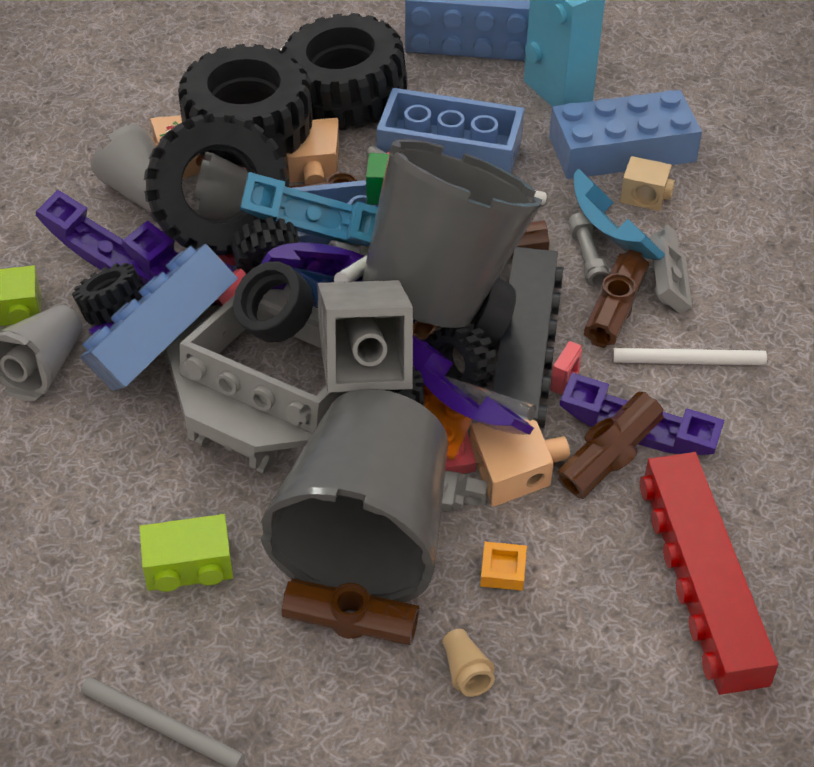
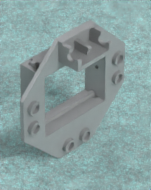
M286 285L284 290L270 289L263 296L258 306V321L271 319L284 308L289 298V286ZM233 296L223 306H209L165 351L183 412L185 428H187V438L201 446H204L211 440L225 446V449L230 452L236 451L249 457V467L265 474L275 462V450L305 447L331 403L339 396L348 392L328 393L327 386H325L317 396H314L220 355L219 353L245 330L235 318ZM313 306L312 313L305 326L294 337L322 348L318 324V308Z

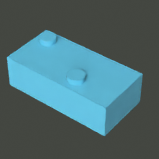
M530 0L527 45L525 47L524 82L551 106L593 101L605 0Z

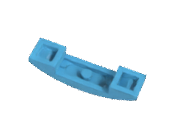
M580 169L574 173V188L578 203L585 216L594 226L626 252L630 249L642 253V256L646 259L660 260L665 255L629 219L618 227L604 213L614 202Z
M251 172L247 175L240 210L263 220L273 217L275 223L278 218L285 219V223L290 221L299 232L364 246L370 245L378 208L361 202H356L352 205L285 186L284 181Z

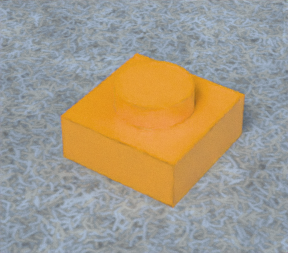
M484 541L480 586L523 591L527 546Z

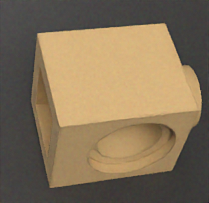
M631 156L623 177L620 203L661 211L664 199L671 200L675 180L669 179L672 165Z

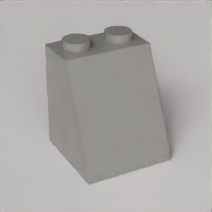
M400 281L318 283V324L327 392H351L360 389H413V306Z

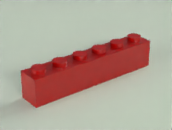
M696 452L649 458L645 476L640 477L641 495L644 501L650 500L652 506L651 521L654 532L662 534L664 539L663 555L666 566L669 569L674 568L678 600L680 604H687L690 612L688 620L689 630L692 639L695 642L700 641L704 652L702 654V666L706 678L714 680L719 695L771 687L779 664Z

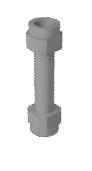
M583 212L575 213L569 218L568 223L573 239H578L586 262L584 265L585 278L591 286L602 285L603 280L609 273L607 263L604 259L599 258L592 238L594 226Z

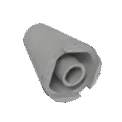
M126 125L108 136L111 142L104 149L100 145L98 146L91 160V170L100 181L150 213L151 208L149 203L146 202L144 193L146 191L144 175L150 161L148 158L157 145L151 134L140 125Z
M206 152L194 193V198L197 201L195 208L192 209L197 214L213 220L226 219L240 211L248 175L247 170L214 153Z
M56 305L0 330V382L7 387L3 390L5 394L22 401H35L48 392L83 330L82 321L75 310L66 305Z

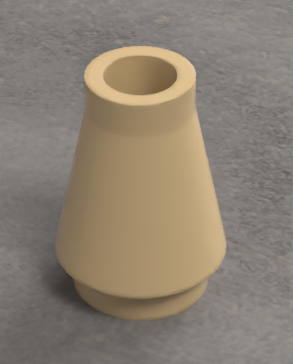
M455 629L448 632L444 636L442 644L446 650L454 688L468 697L485 693L492 687L495 681V667L493 663L469 638L465 630Z

